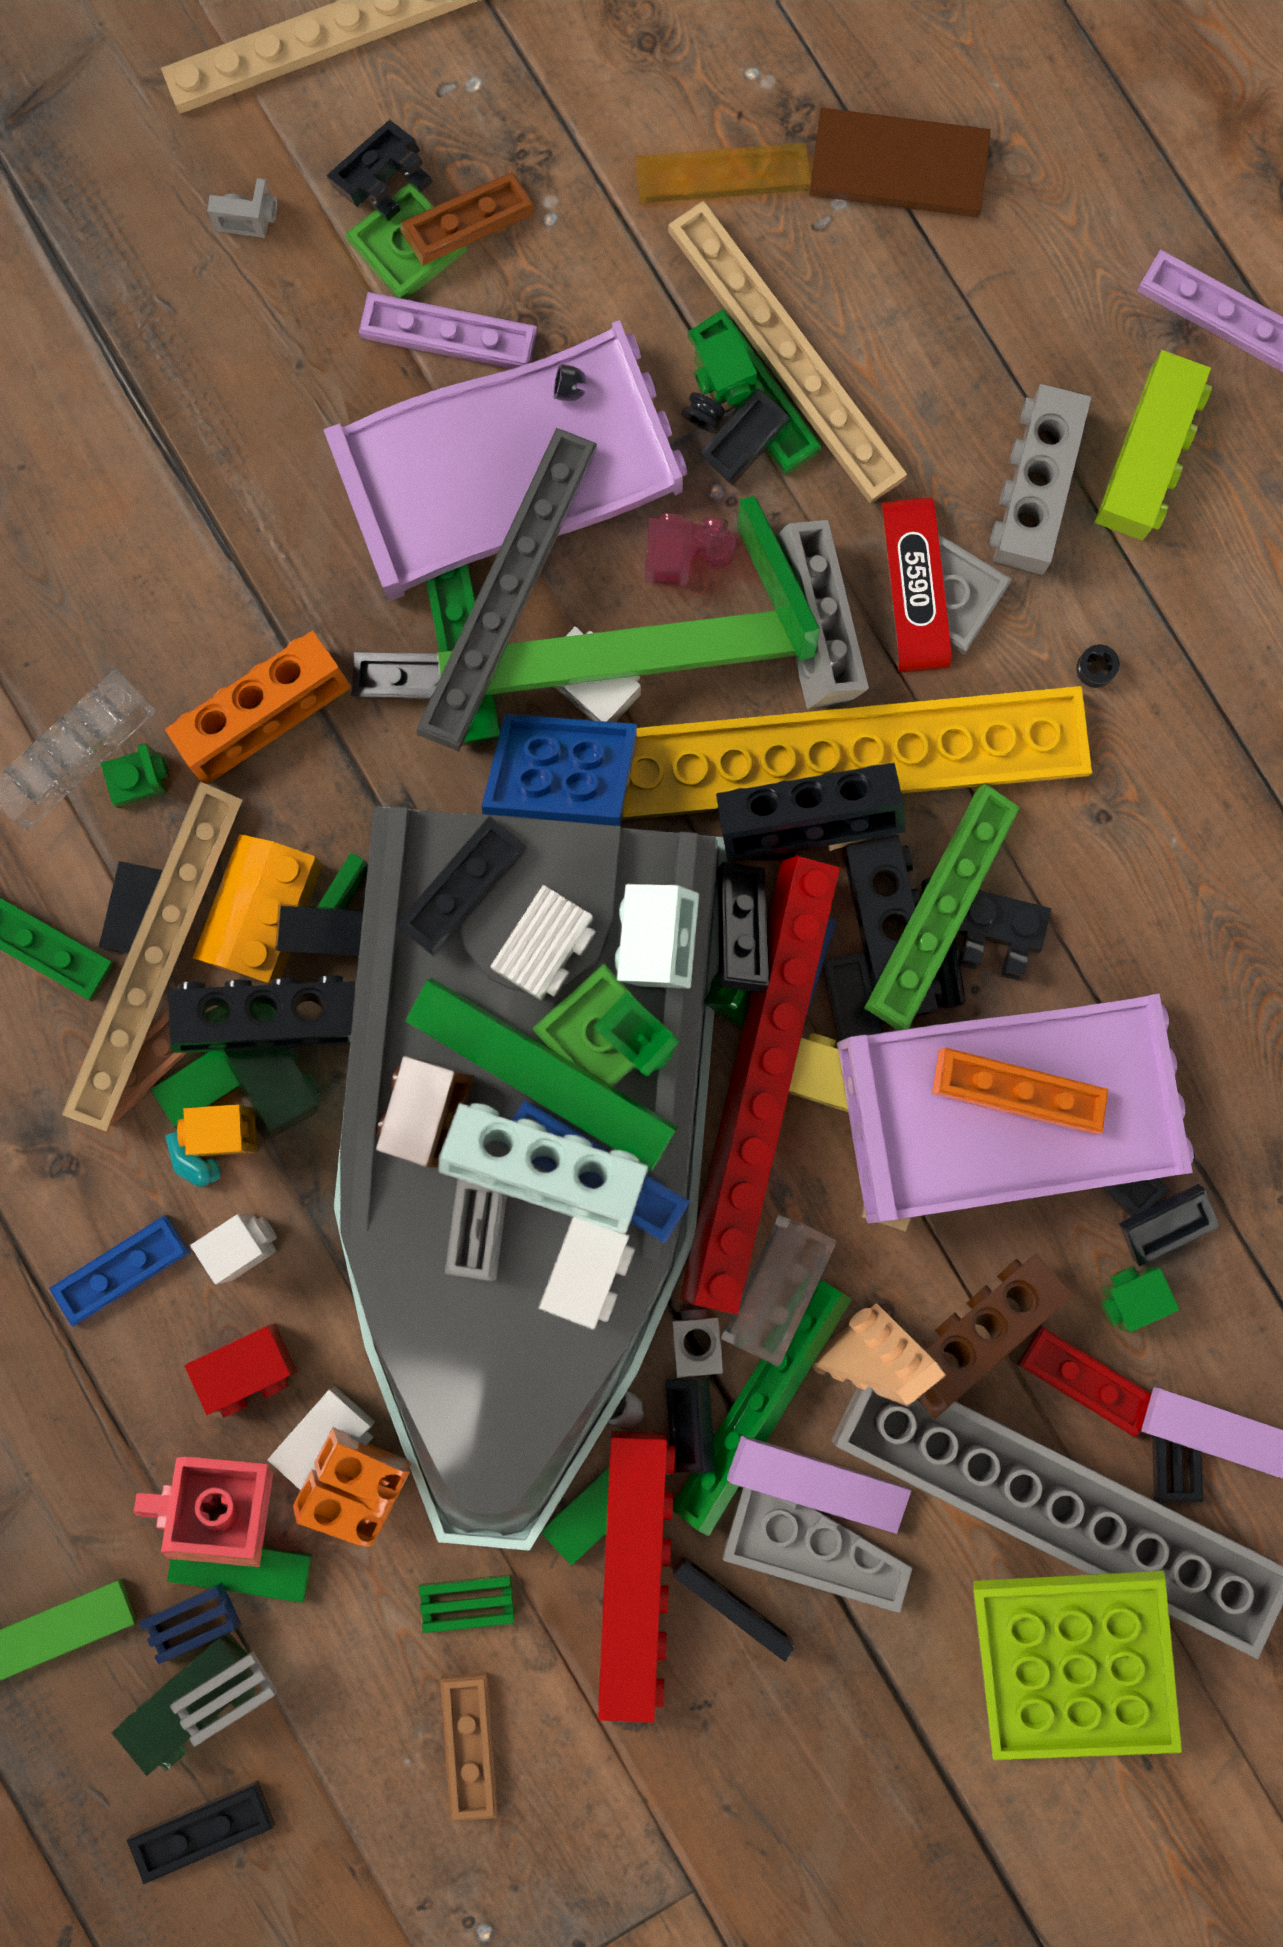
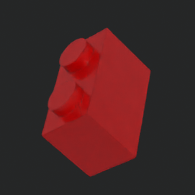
M275 1323L267 1325L184 1365L206 1416L219 1410L223 1418L247 1407L248 1404L245 1397L261 1390L264 1398L289 1387L286 1378L297 1373Z

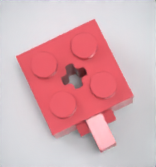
M179 1457L176 1458L172 1486L163 1485L162 1495L137 1493L134 1513L138 1517L158 1519L156 1528L164 1530L161 1552L167 1559L260 1567L273 1473L268 1464ZM222 1502L227 1512L226 1514L219 1515L218 1520L213 1521L208 1511L216 1510L218 1503Z

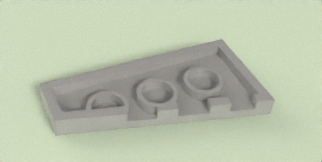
M742 1487L722 1556L723 1561L897 1613L901 1612L912 1567L906 1562L820 1511Z

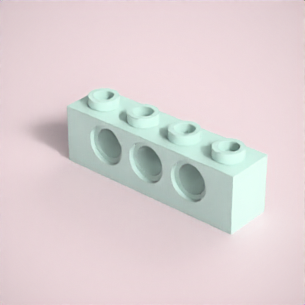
M459 1103L439 1158V1172L623 1234L626 1233L648 1166L640 1164L637 1157L623 1151L613 1150L611 1153L592 1148V1144L588 1140L579 1136L565 1135L562 1138L547 1133L542 1125L531 1120L519 1119L518 1122L499 1117V1113L486 1105L472 1104L469 1107ZM501 1141L510 1148V1153L504 1157H493L485 1151L484 1147L489 1142ZM546 1156L556 1163L557 1169L550 1173H541L532 1166L531 1161L537 1157ZM584 1172H594L602 1178L604 1185L597 1189L586 1188L580 1183L578 1176Z

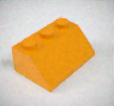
M239 834L193 959L266 985H271V980L281 978L290 952L275 950L278 904L308 906L323 864L316 856L273 841Z

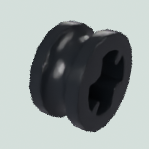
M691 393L689 396L691 405L684 407L681 415L691 424L703 430L715 432L718 427L716 419L724 416L725 409L718 402L703 394Z
M1097 644L1089 647L1077 661L1076 672L1078 678L1088 687L1099 688L1105 686L1119 671L1120 662L1118 655L1107 645ZM1090 657L1092 660L1097 661L1100 657L1103 658L1107 663L1103 669L1108 670V674L1105 675L1101 671L1096 675L1092 674L1089 671L1092 663L1087 662V659Z

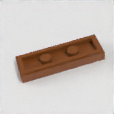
M510 172L401 222L400 231L423 266L533 215L535 206L515 174Z

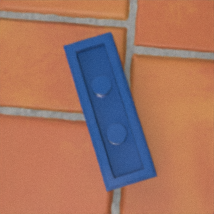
M164 1215L56 1283L49 1290L70 1325L74 1327L191 1252L169 1216Z

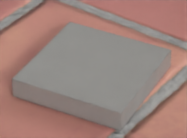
M938 534L950 643L952 648L965 655L1012 581V578Z

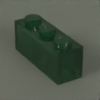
M265 1003L255 1005L250 1011L251 1016L259 1022H267L275 1017L272 1007ZM217 1006L204 1013L203 1017L211 1024H221L229 1018L230 1013L226 1008ZM295 1047L220 1051L270 1139L318 1113L319 1103L316 1099L320 1098L322 1094L310 1073L303 1076L294 1062L299 1058Z
M230 1632L218 1637L111 1732L146 1776L158 1766L166 1772L187 1753L182 1745L189 1740L191 1735L187 1729H183L180 1724L181 1718L178 1713L174 1714L170 1705L248 1655ZM250 1667L246 1668L188 1705L191 1713L195 1712L254 1673ZM255 1686L198 1721V1725L201 1729L218 1719V1714L230 1703L235 1708L257 1692V1688Z

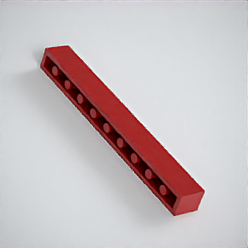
M800 856L782 860L780 863L767 919L769 986L764 993L752 991L750 993L680 1295L681 1300L693 1305L738 1315L840 867Z

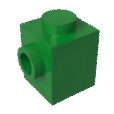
M735 327L695 344L694 362L698 369L694 370V376L703 395L710 394L711 398L720 405L725 402L729 405H734L744 401L752 394L756 387L757 372Z
M1135 1266L1123 1269L1110 1276L1112 1284L1101 1288L1106 1298L1101 1301L1103 1312L1111 1326L1118 1325L1122 1331L1130 1333L1179 1311L1161 1269L1149 1266L1138 1272Z

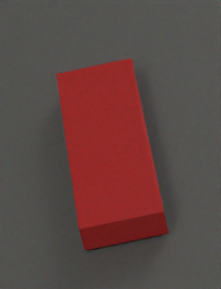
M1039 1326L1017 1365L1137 1439L1141 1432L1152 1394L1054 1333Z

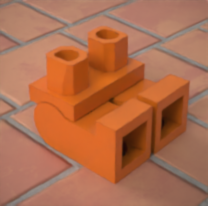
M332 1426L314 1462L316 1470H310L293 1504L297 1524L353 1544L372 1547L411 1471V1463L405 1458L373 1445H364L350 1438L348 1433Z

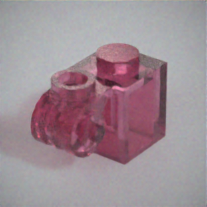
M662 514L659 516V519L649 518L645 582L688 585L690 563L698 555H704L705 562L711 568L720 569L728 566L733 560L736 547L735 537L728 530L729 522L723 518L709 517L702 520V525L693 524V521H685L683 516L677 514Z

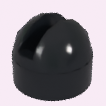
M560 363L554 383V399L567 402L580 399L586 391L577 388V383H587L584 372L577 367Z

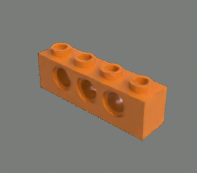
M312 630L303 637L292 640L285 649L267 661L255 665L249 673L230 686L219 689L212 698L194 710L182 714L176 722L164 730L188 767L201 782L208 785L352 687ZM294 678H297L296 681H294L293 683H290V684H289V682H290L291 680H293ZM261 702L257 707L252 709L254 705ZM224 727L220 732L216 733L218 729Z

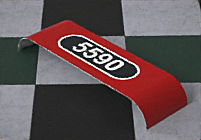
M932 497L881 501L879 503H881L884 518L898 644V673L950 668L951 643L934 500Z

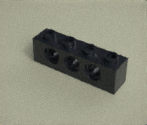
M895 762L716 793L728 863L906 832L904 803Z
M899 835L846 845L842 852L864 952L866 951L874 988L899 941L889 939L884 934L882 929L883 921L888 918H895L901 921L904 928H906L921 899L918 889H911L907 872L913 871L912 857L908 845L901 846ZM879 875L890 877L895 884V893L887 897L879 895L873 888V878ZM935 975L915 1017L931 1014L938 1010L937 1002L942 1001V990L937 975Z
M322 976L317 978V983H299L297 978L282 977L271 980V985L252 986L251 980L236 979L226 981L224 983L225 987L206 988V983L191 981L178 984V989H168L170 1046L172 1053L350 1044L355 981H344L343 976ZM312 1001L320 1006L322 1014L316 1019L307 1020L299 1016L296 1009L301 1003ZM265 1003L275 1009L276 1015L270 1021L259 1022L251 1016V1009L257 1004ZM212 1006H222L230 1013L229 1018L221 1024H211L205 1020L203 1015Z

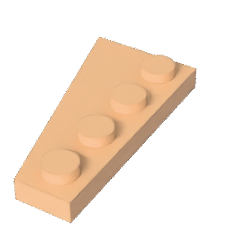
M877 1303L871 1308H864L857 1312L850 1319L849 1325L825 1343L812 1365V1368L819 1374L824 1375L826 1372H829L834 1379L841 1382L849 1379L860 1389L865 1390L867 1387H871L877 1395L907 1406L946 1376L937 1363Z

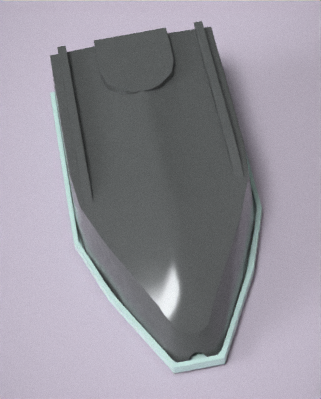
M390 806V808L374 807L334 1211L365 1350L406 1459L411 1463V1472L438 1542L530 1551L637 1375L691 1250L696 1230L714 1010L704 1003L711 989V981L718 972L717 870L722 862H727L723 837L698 835V833L691 832L671 833L621 828V826L474 813L456 814L410 810L409 808ZM491 816L521 841L527 849L433 957L397 927L396 924L486 819ZM626 884L678 885L699 893L690 989L642 987L625 982L621 983L646 1010L679 1039V1043L674 1047L671 1059L662 1068L653 1070L648 1076H645L638 1069H632L613 1088L678 1126L656 1168L653 1171L647 1169L646 1175L690 1201L689 1205L666 1243H663L631 1222L629 1223L625 1233L629 1235L626 1245L635 1250L625 1276L615 1273L609 1292L617 1294V1298L608 1322L598 1319L595 1329L539 1309L573 1220L572 1216L507 1195L496 1280L487 1281L445 1274L458 1178L439 1172V1168L425 1167L376 1150L379 1140V1122L388 1110L393 1093L392 1078L396 1069L401 1065L403 1056L427 1060L475 1075L466 1106L471 1107L472 1104L486 1105L499 1113V1117L512 1121L525 1100L611 1153L615 1149L407 1023L405 1020L426 980L430 978L437 980L549 1048L532 1028L603 964L618 977L615 955L618 947L621 945L622 922L620 920V905L625 898ZM544 885L591 914L593 922L589 928L596 932L581 956L573 952L563 968L570 973L556 996L554 997L547 992L544 999L540 1001L494 972L491 965ZM499 1141L489 1142L484 1147L485 1151L493 1157H504L510 1153V1148ZM531 1162L532 1166L537 1171L541 1173H549L548 1171L539 1167L535 1163ZM471 1189L461 1266H467L471 1227L477 1190ZM489 1192L479 1264L480 1269L483 1268L493 1192Z

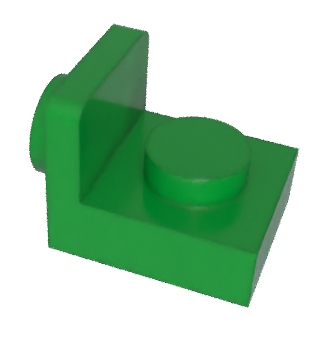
M147 743L138 745V752L100 763L112 805L116 808L167 793L163 779L169 778V770L165 758L161 752L155 753Z

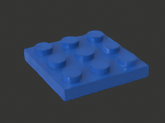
M504 714L482 802V814L621 826L637 741V724Z

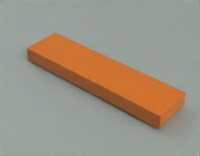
M945 1047L938 1050L932 1094L1096 1135L1103 1133L1109 1089Z

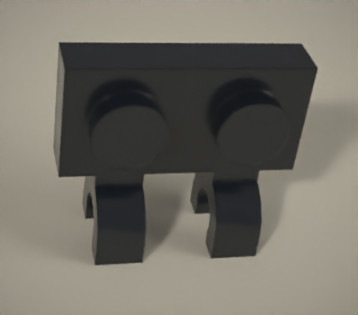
M390 119L326 175L332 187L352 204L358 207L365 199H368L378 213L387 221L391 220L401 211L399 205L389 197L388 194L391 190L385 184L392 175L400 171L411 186L420 193L433 182L430 175L420 167L423 161L417 155L420 149L415 139Z
M978 890L957 932L965 935L959 956L960 966L975 970L977 965L981 964L984 940L1008 946L1001 977L1018 981L1020 976L1025 974L1028 951L1037 954L1042 951L1051 908Z

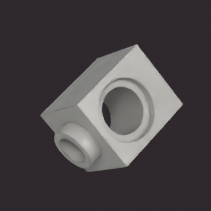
M708 1308L680 1310L681 1318L672 1319L677 1377L723 1373L717 1315L708 1316ZM693 1329H702L710 1337L708 1348L699 1354H693L684 1347L685 1335Z

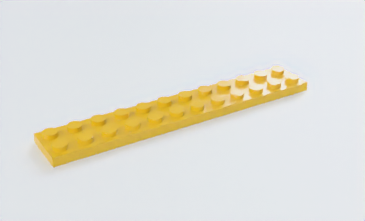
M1082 686L637 728V741L622 820L719 811L716 793L894 762L901 794L979 787L985 783L990 786L1089 776L1092 773Z

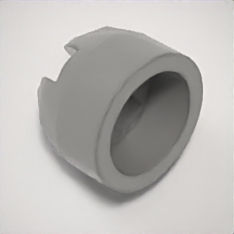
M626 1391L608 1423L623 1429L636 1427L644 1417L642 1400L635 1394Z

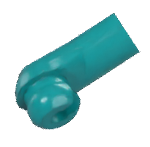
M177 1132L165 1135L172 1167L176 1175L196 1187H207L209 1183H215L220 1179L221 1167L215 1159L204 1161L198 1156L186 1155L185 1146L180 1147Z

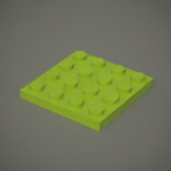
M1164 1571L974 1581V1598L993 1760L1182 1753Z

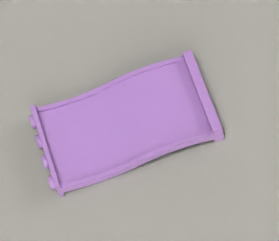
M620 320L613 322L610 330L547 358L410 398L345 427H341L339 423L323 429L388 601L405 596L404 592L438 575L499 552L556 427L597 443V451L558 536L610 519L671 492L674 495L683 493L682 476L688 474L683 456L679 449L672 451L667 439V437L672 436L669 421L663 410L656 412L652 402V398L656 397L653 381L648 371L641 374L636 360L641 359L637 341L633 333L625 334ZM560 363L581 369L587 378L586 384L577 383V388L586 392L576 401H561L553 397L556 373Z
M1160 994L1067 1009L948 1023L868 1036H854L837 1042L867 1224L1193 1173L1191 1163L1193 1162L1194 1151L1191 1141L1185 1134L1183 1123L1185 1103L1183 1097L1177 1091L1175 1080L1177 1060L1174 1051L1169 1047L1166 1031L1169 1025V1017L1165 1006L1161 1004ZM946 1047L1109 1089L1103 1133L1093 1135L933 1095L932 1089L938 1050Z

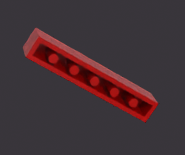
M611 1430L598 1721L654 1723L655 1707H664L665 1680L664 1678H656L657 1660H666L667 1632L658 1631L659 1614H668L669 1585H660L661 1567H670L671 1539L663 1538V1520L672 1521L673 1492H665V1474H674L675 1446H667L665 1433Z

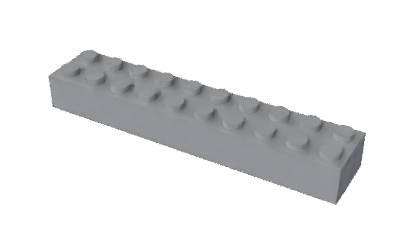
M856 1387L831 1439L836 1447L1089 1575L1164 1571L1169 1615L1256 1659L1259 1658L1283 1606V1565L957 1401L938 1418L934 1419L917 1399L907 1406L877 1395L871 1387H867L865 1390Z

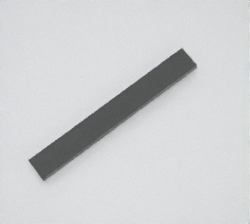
M556 427L417 726V735L458 752L460 751L597 451V443Z

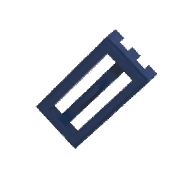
M223 1582L148 1616L139 1622L142 1630L148 1629L151 1636L147 1639L150 1648L156 1647L158 1654L154 1657L158 1665L241 1626V1622ZM215 1597L217 1598L220 1605L162 1631L159 1623ZM224 1614L226 1622L169 1647L168 1639Z

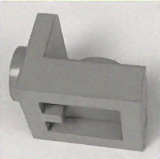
M257 178L253 201L232 193L225 194L224 197L210 195L207 213L215 231L266 238L268 222L274 223L276 219L277 198L271 195L267 180Z

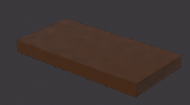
M821 107L809 196L979 217L991 129Z

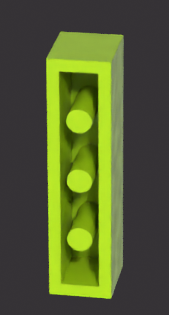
M1161 350L1150 369L1095 518V524L1142 541L1152 528L1160 529L1169 505L1162 503L1167 488L1174 490L1183 469V465L1177 463L1182 449L1188 451L1198 428V425L1191 423L1195 411H1203L1212 390V386L1206 384L1211 370L1210 367Z

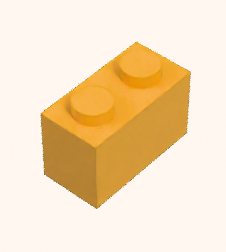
M243 1105L183 1108L184 1119L178 1120L177 1136L180 1147L185 1146L186 1155L218 1156L258 1153L255 1108Z

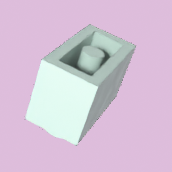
M626 884L625 898L620 905V920L622 922L621 945L618 947L615 955L618 981L642 987L690 989L699 893L678 885Z

